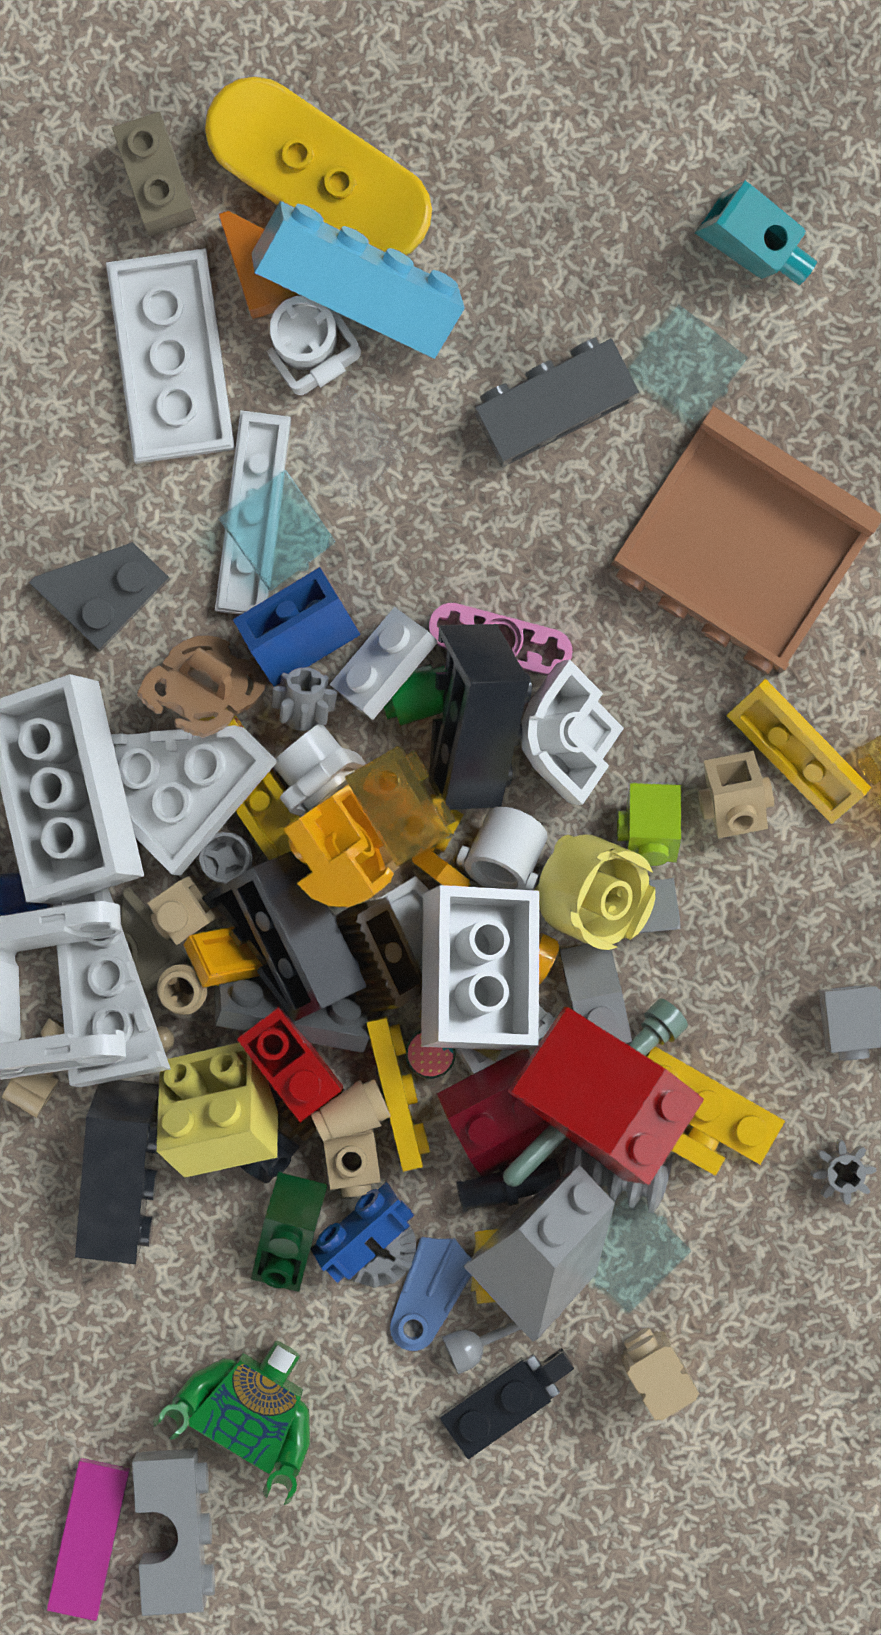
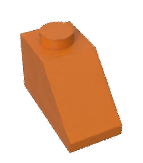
M230 211L219 213L252 319L274 313L275 309L283 301L294 296H302L254 272L252 251L264 229Z

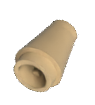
M174 965L166 969L160 976L157 984V993L160 1002L167 1010L178 1015H188L196 1012L203 1005L209 987H202L193 965Z
M374 1079L364 1084L359 1080L319 1108L320 1110L311 1114L323 1142L331 1138L335 1139L382 1127L380 1121L391 1117Z

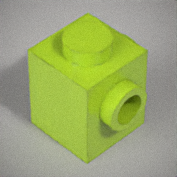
M630 783L626 811H618L617 841L626 842V849L643 856L650 866H659L667 862L677 863L681 843V785Z

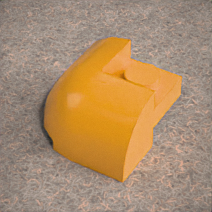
M349 784L284 828L289 837V846L293 854L301 862L307 863L312 871L297 883L312 899L328 906L351 907L367 901L391 882L394 873L389 867L385 868L379 848L387 843Z

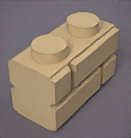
M648 1327L625 1340L624 1345L627 1349L621 1355L623 1365L654 1420L663 1421L697 1400L700 1393L664 1331L658 1332L657 1330L652 1333Z

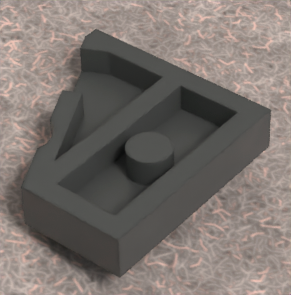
M132 542L35 576L29 583L101 651L159 592L170 578Z

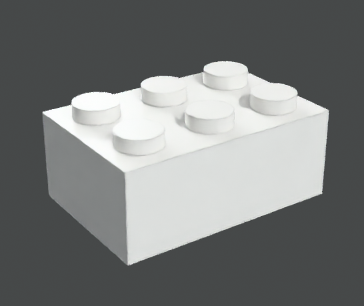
M440 885L424 893L421 1047L520 1051L538 1046L539 891Z

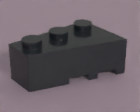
M497 624L439 625L438 641L444 643L447 647L446 672H436L435 688L437 690H444L442 719H433L429 782L443 810L501 807L505 788L509 787L512 782L513 769L511 761L514 748L520 744L522 739L521 717L524 704L528 703L531 699L532 683L530 676L522 669Z
M289 851L251 868L201 898L210 909L217 906L221 909L234 927L229 935L237 946L245 943L263 965L257 970L258 974L295 1022L367 986L360 973L358 962L351 955L337 926L334 913L329 909L328 905L312 899L297 884L312 872L307 863L301 862L292 851Z
M115 1080L100 1083L97 1086L86 1116L75 1258L136 1265L141 1246L150 1247L154 1217L146 1216L147 1200L154 1201L157 1187L158 1170L151 1169L153 1153L158 1154V1123L156 1121L159 1084Z

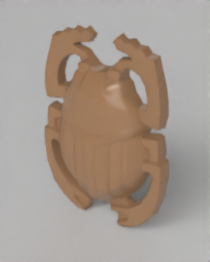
M195 636L184 640L172 648L163 661L162 667L157 666L153 668L143 679L137 691V696L155 714H161L163 706L172 709L183 717V719H174L175 727L181 728L184 732L191 733L193 736L205 738L223 730L229 725L234 715L236 716L243 710L247 711L261 697L268 680L255 658H250L249 660L237 659L235 656L230 655L229 641L214 636ZM247 675L251 678L253 690L250 695L245 694L248 687ZM159 682L165 684V695L163 697L155 691V684ZM212 716L215 717L214 719H212V720H210V721H200V720H198V719H200V718H206V717H212Z

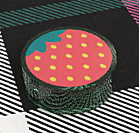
M420 1028L411 1035L406 1046L405 1057L408 1066L415 1074L423 1078L434 1079L449 1072L455 1062L457 1050L456 1048L421 1047Z

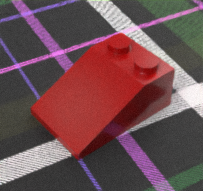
M563 1007L507 1091L620 1179L644 1185L651 1183L704 1101V1098L667 1069L569 1007Z

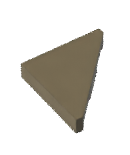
M128 886L123 890L121 926L146 995L157 986L160 976L166 969L174 965L183 964L189 956L180 944L176 945L172 938L167 940L161 936L151 921L150 915L153 912L132 887Z

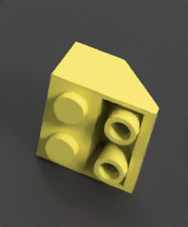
M240 1043L167 1059L170 1070L159 1072L157 1153L184 1178L277 1158L278 1111L267 1078Z

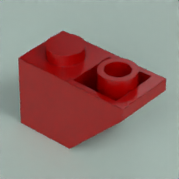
M279 1007L237 1039L299 1122L303 1121L343 1089L342 1083L313 1045Z

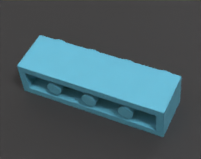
M280 201L252 251L254 272L435 359L465 309L458 284L451 277L440 271L432 270L429 274L413 266V261L400 251L388 248L384 252L370 245L368 239L353 228L343 226L339 230L323 222V217L308 206L297 204L294 208Z

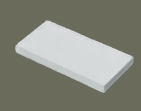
M206 248L107 262L106 267L135 464L235 450Z

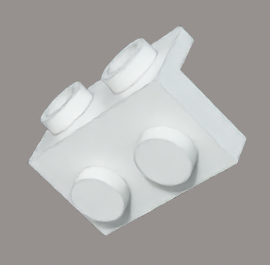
M394 607L329 685L359 711L365 713L373 720L439 641L426 629Z

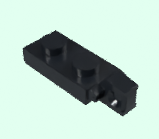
M562 1348L542 1362H539L534 1353L525 1359L521 1357L439 1415V1419L469 1460L549 1404L551 1399L560 1393L555 1383L574 1369L573 1363Z

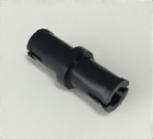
M555 1158L542 1162L520 1185L515 1187L506 1184L503 1178L504 1171L508 1168L509 1164L500 1166V1172L465 1181H456L463 1213L468 1212V1210L507 1202L508 1206L519 1204L518 1199L536 1195L560 1178Z

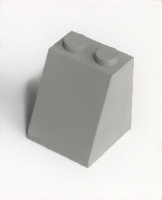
M578 1165L525 1201L464 1265V1268L534 1342L596 1275L615 1203L589 1174Z

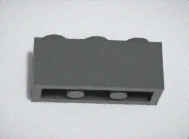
M597 337L589 339L570 350L573 358L557 366H554L552 360L546 361L525 373L528 381L512 389H509L507 383H504L480 396L482 404L475 407V416L502 468L637 399L639 390L612 338L601 344Z

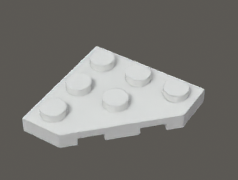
M226 726L223 730L205 738L193 736L182 729L150 731V733L111 734L135 837L172 875L181 876L278 762L244 727Z

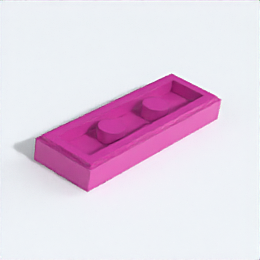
M80 1458L47 1611L97 1621L130 1468Z

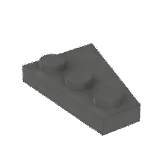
M260 976L214 985L216 1026L248 1031L279 1007L310 1043L357 1052H364L368 1043L367 1014L361 1013L360 1005L355 1003L354 999L347 996L294 1022Z

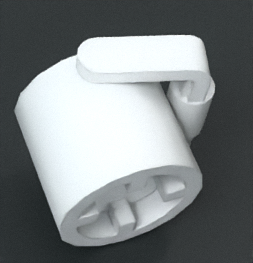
M304 296L289 298L275 309L270 321V336L275 350L272 347L266 352L295 394L304 395L318 385L320 388L344 373L346 371L345 368L360 357L361 350L357 340L337 312ZM337 327L350 347L338 355L334 354L332 356L337 345ZM284 363L298 370H310V373L296 382Z
M318 724L276 758L278 762L273 767L290 786L280 796V799L290 813L302 816L346 784L366 766V763L357 752L342 748L325 726Z
M509 807L491 808L485 816L471 849L462 846L456 861L457 870L463 876L478 882L486 888L534 891L535 887L539 884V875L533 873V870L547 841V831L540 822L520 810Z

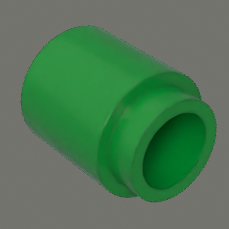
M431 664L416 668L383 707L387 720L397 717L400 726L443 713L444 690H437L435 688L436 672H446L445 665L432 668Z

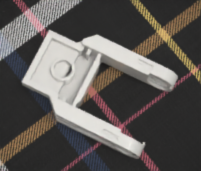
M85 902L0 916V1080L112 1064L126 1060L125 1032L121 1030H113V1034L79 1037L66 1033L19 1040L21 1037L19 966L15 961V954L19 951L112 937L120 934V905L111 902Z

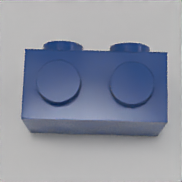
M320 567L233 619L249 650L273 687L281 683V674H289L297 668H307L361 635Z

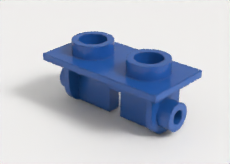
M386 1181L379 1189L370 1190L366 1195H363L356 1203L355 1210L340 1223H334L324 1229L319 1235L316 1244L311 1248V1251L323 1271L326 1270L337 1283L344 1277L350 1280L376 1256L365 1242L370 1237H373L384 1249L410 1227L408 1221L415 1215L402 1200L398 1199Z

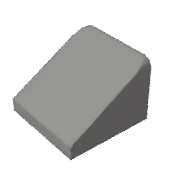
M674 878L649 880V885L655 887V902L651 915L640 933L681 929Z

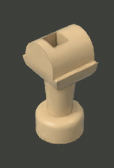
M49 1017L40 1034L42 1037L65 1034L64 1024ZM54 1072L11 1078L1 1098L8 1102L10 1101L20 1107L21 1110L38 1118L55 1091L59 1079L53 1077Z

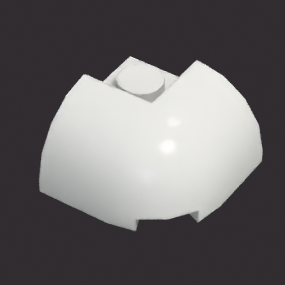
M564 660L554 666L527 706L521 721L522 750L534 769L568 803L583 805L609 767L603 758L624 728L598 702L603 693L571 660Z

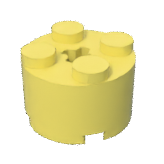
M586 834L563 836L555 844L554 852L546 862L539 884L534 889V891H539V910L545 921L560 932L598 949L610 950L617 948L613 944L623 938L633 939L640 933L651 915L655 902V887L649 885L648 871L652 872V869L643 856L597 836Z

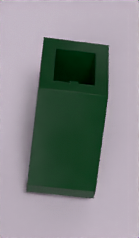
M278 1171L263 1223L251 1280L265 1283L273 1288L300 1291L327 1184Z

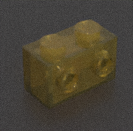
M401 746L394 747L345 776L347 783L396 867L405 865L454 836L448 825L456 821L443 797L438 795L432 798L423 780L430 777L416 751L413 750L406 754Z

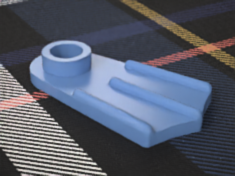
M420 1237L411 1268L407 1273L390 1324L393 1340L405 1350L418 1351L424 1349L433 1341L472 1276L464 1268V1265L472 1257L465 1252L455 1238L436 1239ZM415 1319L421 1322L423 1331L419 1336L410 1337L406 1335L403 1326L408 1320Z

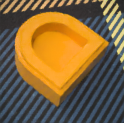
M422 848L412 861L443 886L469 887L471 885L469 879L428 848Z

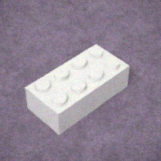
M69 674L0 698V789L26 902L59 904L144 877L99 682Z

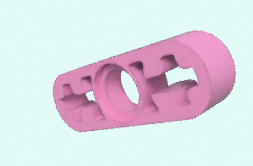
M446 603L439 606L433 612L429 621L430 634L437 640L439 636L437 623L439 619L447 620L450 613L459 614V623L462 625L474 624V618L477 617L484 619V624L507 626L515 635V645L511 649L515 657L519 654L523 645V630L534 633L529 642L532 644L544 646L548 638L557 640L556 649L564 652L562 660L554 659L551 666L542 665V656L527 651L526 662L518 660L523 670L548 676L556 664L564 660H571L572 658L571 642L561 631L457 603ZM437 643L441 648L447 649L444 643Z

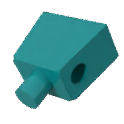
M746 180L722 192L695 231V234L761 279L780 271L800 286L817 264V260L797 246L805 235L806 230ZM764 236L769 242V248L765 245Z

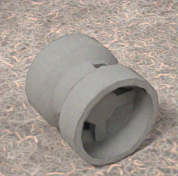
M226 832L216 834L200 852L199 857L204 873L212 880L227 883L250 870L253 860L251 847L246 840L237 834Z

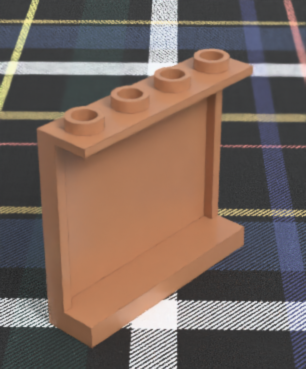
M713 406L611 565L619 569L615 577L628 587L639 593L642 592L644 587H647L662 598L658 605L673 616L684 620L688 614L704 624L700 632L713 642L725 648L729 642H732L747 653L743 660L766 675H769L772 669L782 673L787 669L789 660L860 550L880 525L881 514Z

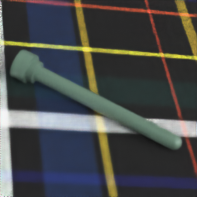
M659 998L644 1013L645 1020L641 1024L643 1030L628 1045L646 1056L657 1044L664 1045L667 1041L674 1042L688 1028L687 1020L674 1005L665 999ZM549 1125L504 1171L503 1178L505 1183L513 1187L520 1185L566 1136L552 1125Z

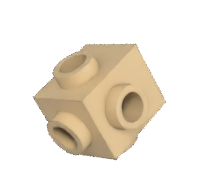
M754 751L704 760L706 789L698 790L699 804L703 819L713 820L717 837L724 838L768 829L766 808L774 807L773 790L769 777L762 778Z

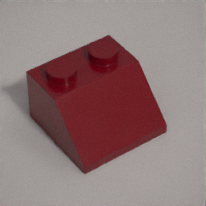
M528 1048L516 1051L437 1093L451 1127L480 1176L488 1175L499 1169L500 1166L514 1161L550 1125L507 1092L531 1057Z

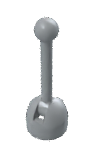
M511 1322L480 1337L469 1330H458L443 1336L442 1339L459 1375L472 1369L479 1363L485 1345L521 1329L515 1322Z

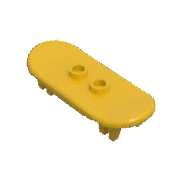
M254 76L240 78L224 86L213 98L206 114L205 123L207 142L211 152L222 167L276 205L282 201L294 208L297 204L308 206L323 217V222L339 230L343 226L353 228L363 234L368 239L370 245L384 252L388 248H392L407 256L424 240L431 225L432 205L430 195L422 181L408 169L288 88L274 80Z

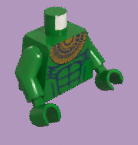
M274 1341L262 1363L244 1353L236 1361L222 1358L194 1372L175 1395L172 1404L167 1405L155 1415L153 1425L154 1427L157 1426L164 1416L172 1417L176 1421L177 1428L169 1437L170 1440L177 1438L190 1426L269 1474L270 1476L263 1488L265 1498H267L273 1484H283L288 1490V1495L284 1501V1505H287L291 1502L297 1490L295 1477L300 1473L310 1445L309 1409L300 1400L303 1389L287 1380L301 1356L284 1343Z

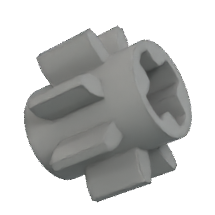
M306 667L294 669L289 674H281L280 686L273 687L271 706L281 709L279 721L301 731L311 730L318 724L326 725L328 712L335 711L337 691L327 689L329 677L323 676L315 669Z
M837 1139L835 1144L836 1151L830 1154L820 1149L816 1151L818 1156L823 1159L821 1169L810 1171V1175L813 1178L824 1179L827 1182L821 1190V1195L828 1198L837 1190L840 1192L842 1201L847 1205L850 1204L852 1192L859 1189L865 1194L870 1193L869 1188L864 1184L866 1174H873L877 1171L874 1166L869 1164L863 1165L860 1161L866 1152L863 1146L859 1145L852 1153L846 1151L844 1141ZM852 1160L853 1162L849 1169L854 1174L853 1178L849 1182L840 1178L834 1183L837 1178V1173L833 1170L834 1165L838 1161L847 1165Z

